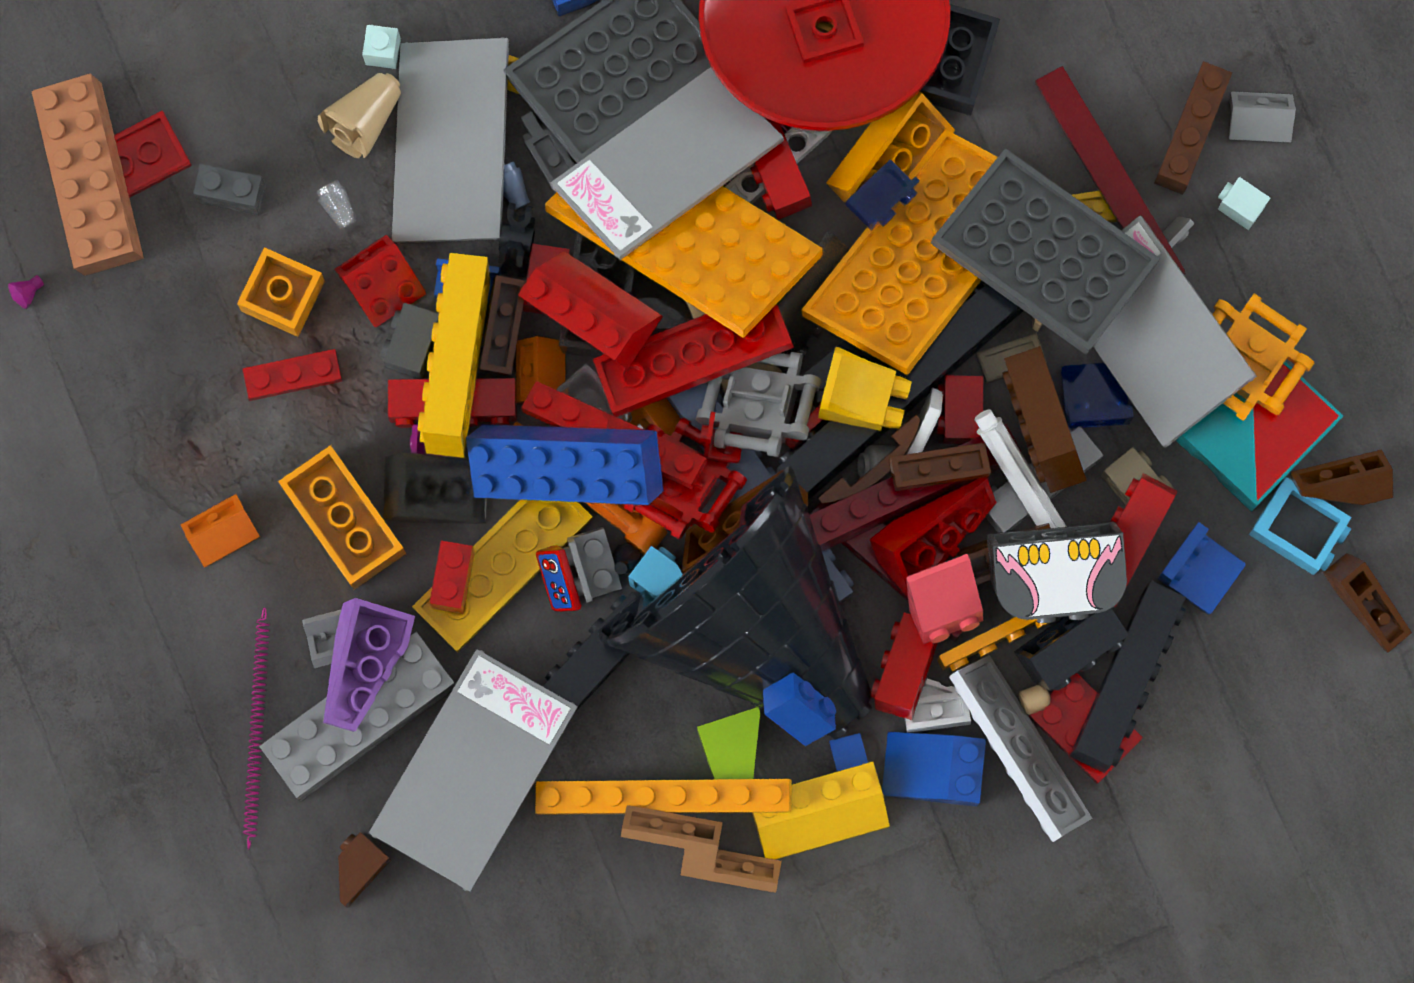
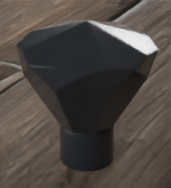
M631 544L618 545L612 553L615 563L614 568L618 574L631 573L642 559L640 550Z

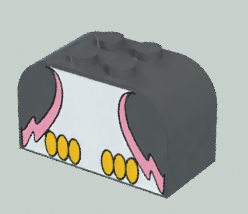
M1115 522L987 534L990 580L993 590L1002 607L1017 618L1026 620L1037 619L1038 623L1055 622L1056 617L1069 616L1071 620L1087 619L1089 614L1111 609L1124 595L1127 584L1123 532Z

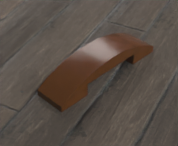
M914 415L900 429H897L890 435L898 446L850 486L841 477L817 497L820 502L828 503L845 499L867 489L884 477L891 470L889 464L890 457L904 455L918 430L920 418Z

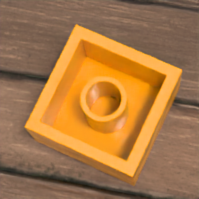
M264 247L237 305L241 312L299 337L325 283V279L321 272Z

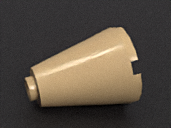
M389 73L376 74L324 109L318 115L320 128L324 133L329 130L335 136L332 142L342 151L354 158H360L363 154V158H365L372 150L401 95L399 81Z

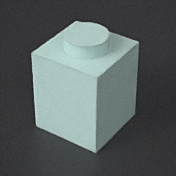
M367 25L362 54L365 65L397 69L401 42L398 28Z
M1239 177L1234 185L1228 182L1218 196L1222 200L1218 210L1249 230L1266 207L1270 197Z

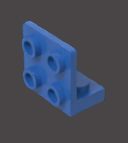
M1198 522L1157 579L1175 592L1185 596L1186 600L1210 615L1246 564L1205 535L1209 529Z

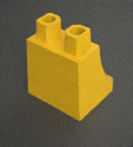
M835 347L818 419L881 431L882 426L900 429L905 410L890 407L888 402L890 396L907 400L912 381L895 375L896 370L873 363L842 348Z

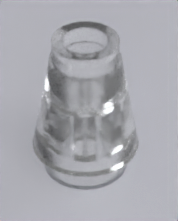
M338 180L316 192L319 197L317 201L335 224L338 225L339 229H343L356 222L346 188L341 186Z

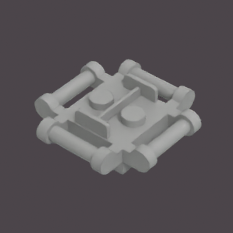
M791 352L790 355L779 353L756 362L788 367L787 374L752 369L746 366L708 382L702 408L698 409L696 421L705 425L709 424L711 411L714 412L722 378L729 379L723 400L722 414L715 413L713 427H718L714 437V447L725 449L726 446L757 450L767 452L768 456L778 457L781 445L785 443L786 438L807 439L809 432L807 423L815 392L819 391L821 379L811 374L799 376L802 366V353ZM798 390H803L795 423L790 424ZM730 432L742 433L743 435L731 434Z

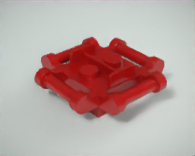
M685 417L679 420L671 436L664 433L660 427L654 424H649L646 430L657 431V436L703 456V454L681 442L686 436L705 447V444L699 443L701 430L692 426V421ZM726 446L725 449H717L721 453L729 454L735 450V447ZM706 459L707 463L693 489L662 476L664 491L649 505L625 504L624 509L631 513L635 511L671 531V535L679 540L683 537L689 526L692 527L693 524L708 532H714L719 525L718 519L737 490H741L744 487L747 479L740 472L728 469L731 464L729 462H715L714 460ZM721 481L727 483L708 513H702V510Z

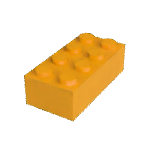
M331 445L278 481L353 590L406 554L400 542Z

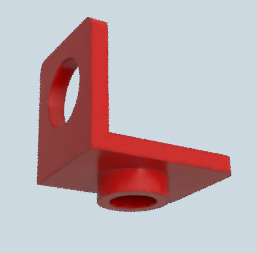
M711 411L709 424H702L699 443L705 444L703 457L738 464L742 448L735 447L732 453L724 454L714 447V437L717 429H713L716 412ZM730 432L731 434L743 435L742 433Z

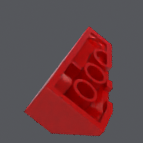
M979 478L892 521L869 539L878 563L907 598L906 577L942 564L949 556L954 558L960 551L957 547L967 533H973L996 504L988 478Z

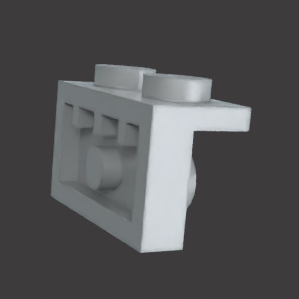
M604 527L567 538L569 546L563 549H565L569 565H575L578 577L574 578V582L579 596L584 595L588 603L593 601L592 598L622 589L618 573L614 568L615 563Z

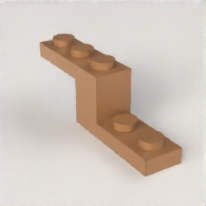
M627 805L621 837L684 848L681 876L774 893L777 891L782 861L719 850L723 822Z

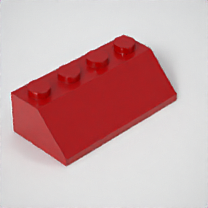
M565 251L535 268L518 293V296L626 369L631 365L663 318L661 314Z

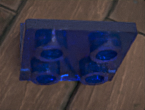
M1105 363L1067 365L1061 368L1065 418L1070 429L1079 426L1087 428L1130 424L1133 419V406L1128 405L1127 394Z

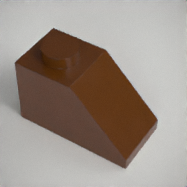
M361 832L357 836L351 834L341 844L340 849L342 852L338 856L340 902L347 908L391 862V859Z

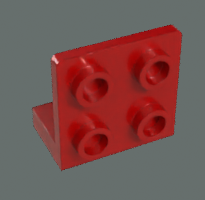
M387 235L334 269L349 288L374 327H378L393 317L396 310L401 311L404 303L411 305L426 294L424 287L404 256Z

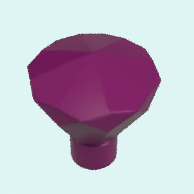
M36 275L29 281L9 283L8 289L12 299L22 308L27 309L36 291L44 286V283Z

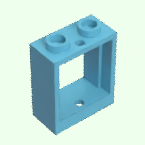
M1285 477L1249 535L1302 569L1315 575L1319 569L1325 571L1332 562L1335 555L1331 553V550L1336 542L1342 544L1348 536L1351 528L1347 524L1352 517L1323 499L1301 496L1294 482ZM1290 494L1337 523L1315 559L1268 530Z

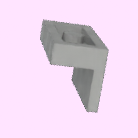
M1230 92L1231 120L1229 140L1291 142L1296 112L1293 94Z

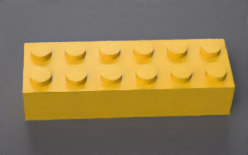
M450 253L448 264L443 263L441 270L443 293H438L436 312H439L438 323L434 322L432 328L434 352H429L427 371H430L429 382H424L422 401H425L424 412L419 413L418 431H420V442L425 444L426 454L464 458L491 278L488 257Z

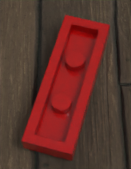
M336 349L242 368L249 401L342 382Z

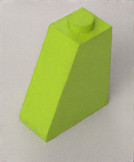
M759 707L697 727L713 780L754 778L760 721Z

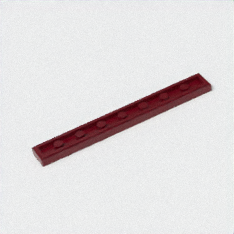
M1061 66L1035 80L1037 88L1121 229L1123 230L1135 218L1142 216L1185 275V269L1064 67Z

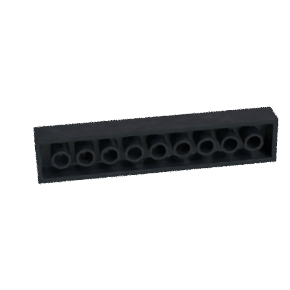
M980 282L908 375L893 367L890 368L896 370L895 375L910 380L912 383L907 400L890 396L888 406L905 410L904 417L929 395L932 388L936 389L938 384L944 381L945 375L953 374L1024 310L988 284L984 286ZM826 420L827 422L821 430L815 427L808 433L807 439L802 440L804 443L796 452L791 448L778 460L780 464L777 466V473L783 469L785 470L790 465L795 471L798 484L808 492L809 500L890 428L882 426L881 431Z

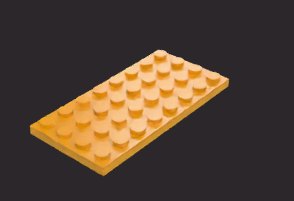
M945 129L802 308V316L908 375L981 281L977 276L933 246L931 240L998 157Z
M721 186L621 260L744 338L823 256V248L729 189ZM557 192L545 203V211L614 255Z

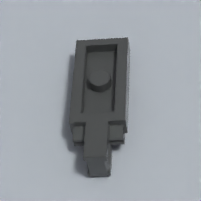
M530 111L520 117L521 123L527 131L522 138L526 148L551 187L550 182L575 164L566 149L544 123L539 125L535 116Z

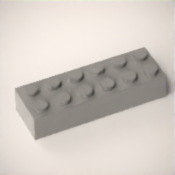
M417 631L410 636L407 649L399 657L391 670V675L381 686L375 696V701L356 731L352 732L323 723L326 697L259 746L298 800L302 801L453 690L455 683Z

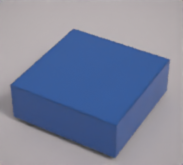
M860 733L829 741L837 772L868 763Z

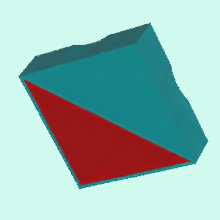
M1286 361L1264 391L1268 396L1272 397L1292 369ZM1301 377L1283 403L1284 409L1280 415H1275L1256 403L1246 419L1242 421L1236 417L1237 413L1222 403L1175 441L1191 456L1208 466L1218 481L1252 512L1341 420L1343 415ZM1238 393L1234 394L1235 397L1244 403L1247 400Z

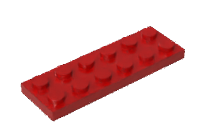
M776 304L744 338L705 314L650 336L628 369L605 354L594 358L593 361L612 414L615 417H619L792 349L794 346L779 307Z

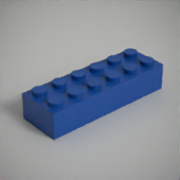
M482 424L466 437L474 498L649 505L664 491L657 431Z

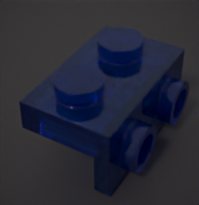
M890 159L846 201L845 205L872 231L879 223L884 227L897 214L894 209L900 203L906 206L918 194L915 188L920 180L917 177L911 180Z

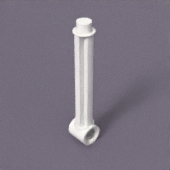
M991 409L978 414L974 419L979 426L977 434L984 440L1035 525L1039 526L1049 523L1051 528L1067 527L1004 426L1003 419L1001 417L996 418Z

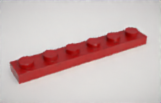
M538 381L535 382L521 407L523 413L554 427L644 430ZM657 436L662 476L693 489L707 463L706 457Z

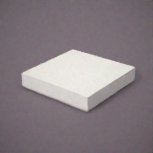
M934 388L931 389L918 416L920 418L918 430L904 455L923 452L941 414L943 400L941 391Z

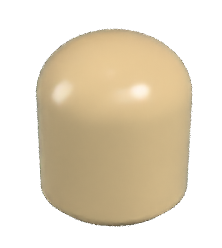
M1040 685L1027 688L1018 693L1021 705L1027 715L1042 711L1050 705V694L1046 688Z

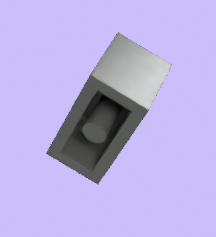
M200 164L193 195L200 204L259 215L266 185L262 176Z
M407 303L403 304L401 311L396 310L391 323V328L395 329L392 339H386L381 352V357L385 358L384 364L386 368L419 379L423 378L428 354L432 352L434 346L432 341L433 323H438L439 313Z

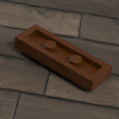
M985 443L890 457L889 459L895 491L985 478L991 474Z

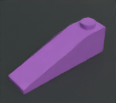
M358 598L343 603L335 635L323 723L352 732L357 730L375 701V696L381 686L388 680L392 673L391 670L399 657L407 649L415 616Z

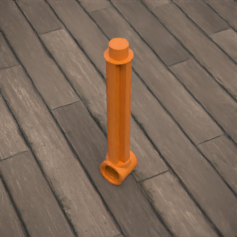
M518 421L513 424L514 426H523ZM584 502L625 534L624 539L640 550L642 555H645L651 546L656 548L668 534L664 527L647 517L640 515L636 511L631 513L624 509L625 504Z

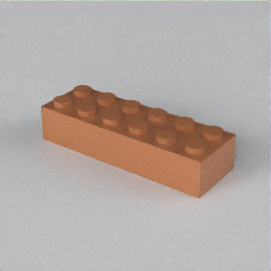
M90 73L31 91L73 268L86 276L144 259L102 83Z

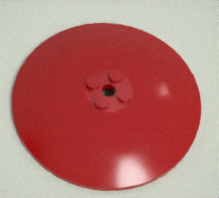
M700 0V36L709 64L718 79L738 101L752 111L767 119L794 128L816 131L842 130L862 126L893 113L910 101L926 85L937 69L948 41L950 1ZM821 22H828L833 26V29L830 32L822 33L816 29V26Z

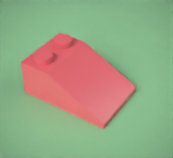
M968 554L906 577L909 611L923 644L930 641L932 643H939L950 636L949 634L959 630L963 632L970 631L979 626V622L983 621V608Z

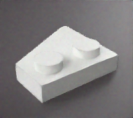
M927 678L913 720L905 718L907 733L971 725L969 708L953 686L946 687L938 681Z

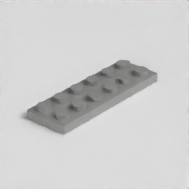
M988 655L950 675L949 678L954 684L955 691L966 703L971 711L973 720L981 727L990 747L998 754L1006 767L1007 774L1018 786L1023 794L1024 801L1031 807L1040 821L1041 828L1050 837L1051 841L1058 840L1093 819L991 656Z

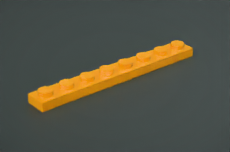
M792 780L536 781L535 814H625L627 805L674 814L791 812Z

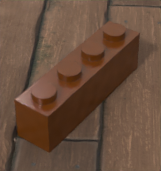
M1203 61L1154 184L1182 195L1184 194L1232 72Z

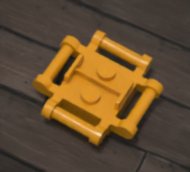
M1255 293L1241 313L1222 299H1218L1213 307L1215 310L1213 316L1220 325L1225 318L1233 323L1226 334L1257 376L1253 381L1236 392L1247 399L1245 403L1234 395L1223 403L1237 413L1236 417L1242 421L1246 419L1256 403L1271 413L1280 415L1284 409L1283 403L1305 371L1309 372L1315 364L1310 357L1294 349L1307 328L1300 323L1297 326L1261 302L1262 298ZM1252 312H1255L1288 334L1290 338L1287 342H1283L1250 320L1249 317ZM1285 360H1289L1294 366L1272 397L1268 396L1264 391Z

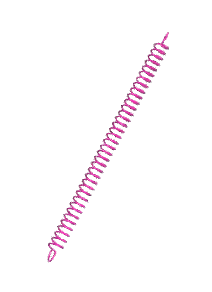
M264 607L263 610H262V618H263V619H258V620L256 621L257 623L262 624V625H257V626H256L257 629L261 630V631H257V632H256V635L261 636V637L255 638L256 641L260 642V643H256L255 646L258 647V648H260V649H256L254 652H255V653H258V654H260V655H255V656H254L255 659L259 660V661H255L254 664L257 665V666H259V667H255V668H253V670H254V671H257V672H259V673H254V674H253L254 677L258 678V679H254L253 682L256 683V684H258V685H253L252 688L255 689V690H258V691H253V692H252V694L255 695V696H257V697H253V698L251 699L252 701L257 702V703H252V704H251L252 707L257 708V709H252L251 712L254 713V714H257V715H252V716L250 717L251 719L257 720V721H252V722H250L251 725L257 726V727H251V728H250V731L257 732V733H251V734H249L250 737L256 738V739H251V740H249V742L252 743V744H256V745H250V746L248 747V748L251 749V750H255V751H250V752H248L249 755L255 756V757H250V758H248V761L254 762V763H250V764L247 765L248 767L254 768V769L247 770V773L253 774V775H249V776L246 777L247 779L252 780V781L247 782L246 784H247L248 786H252V787L245 789L246 791L251 792L250 794H246V795H245L247 798H251L250 800H246V801H245V803L250 804V806L244 807L246 810H249V811H250V812H245V813H244V815L250 817V818H245L244 821H245V822H248V823H251V824H245L244 827L247 828V829H252V830H245V831H243L244 834L251 835V836H248V839H247V848H248V850L250 849V845H251V840L249 841V837H256L257 835H255V834H249V833H245V832H248V831H257V829H255V828H250V827H246V826H248V825H257L258 823H256V822H251V821H247V819H257L258 817H257V816H252V815H247V813H257V812H259V811H257V810L248 809L247 807H256V806H259V805H258V804L249 803V802H247V801H256V800H259V798L249 797L248 795L260 794L259 792H254V791L248 790V789L260 788L259 786H255V785H250V784H248V783L260 782V780L251 779V778H248V777L261 776V775H260V774H256V773H251V772H248V771L261 770V768L249 766V765H253V764H261V762L252 761V760H249V759L261 758V757H262V756L250 754V753H253V752H262V750L253 749V748H250V747L260 746V745H261V744H259V743H254V742H251V741H253V740H262V739H263V738L254 737V736H251V735H253V734H263V732L255 731V730H252V729H254V728H263V727H264V726H261V725L252 724V723H254V722H264V720L256 719V718H252V717H254V716H264V714L256 713V712H253V711H254V710H264V709H265V708H262V707L253 706L254 704H265V702L254 700L255 698H265V697H266V696H263V695L254 694L255 692H265V691H266V690H263V689L254 688L255 686H266V684L255 682L256 680H266V679H267V678H264V677L255 676L256 674H266V673H267V672H264V671L255 670L256 668H267V666L256 664L257 662H267V661H268V660H265V659L256 658L257 656H268V654L256 652L257 650H268V648L257 646L258 644H268V643H269V642L257 640L258 638H269V636L257 634V633H259V632H269V631H270V630H265V629L258 628L259 626H270V624L258 622V621H260V620H265V619H266V608H265V607Z

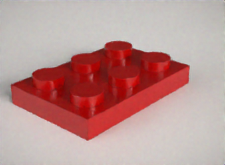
M1078 673L1070 677L1071 682L1062 689L1054 690L1050 694V705L1044 710L1028 716L1068 756L1073 749L1097 695V692ZM1133 729L1129 738L1124 737L1121 742L1120 748L1124 749L1120 761L1143 738L1135 729ZM1070 757L1096 784L1114 768L1111 765L1103 773Z

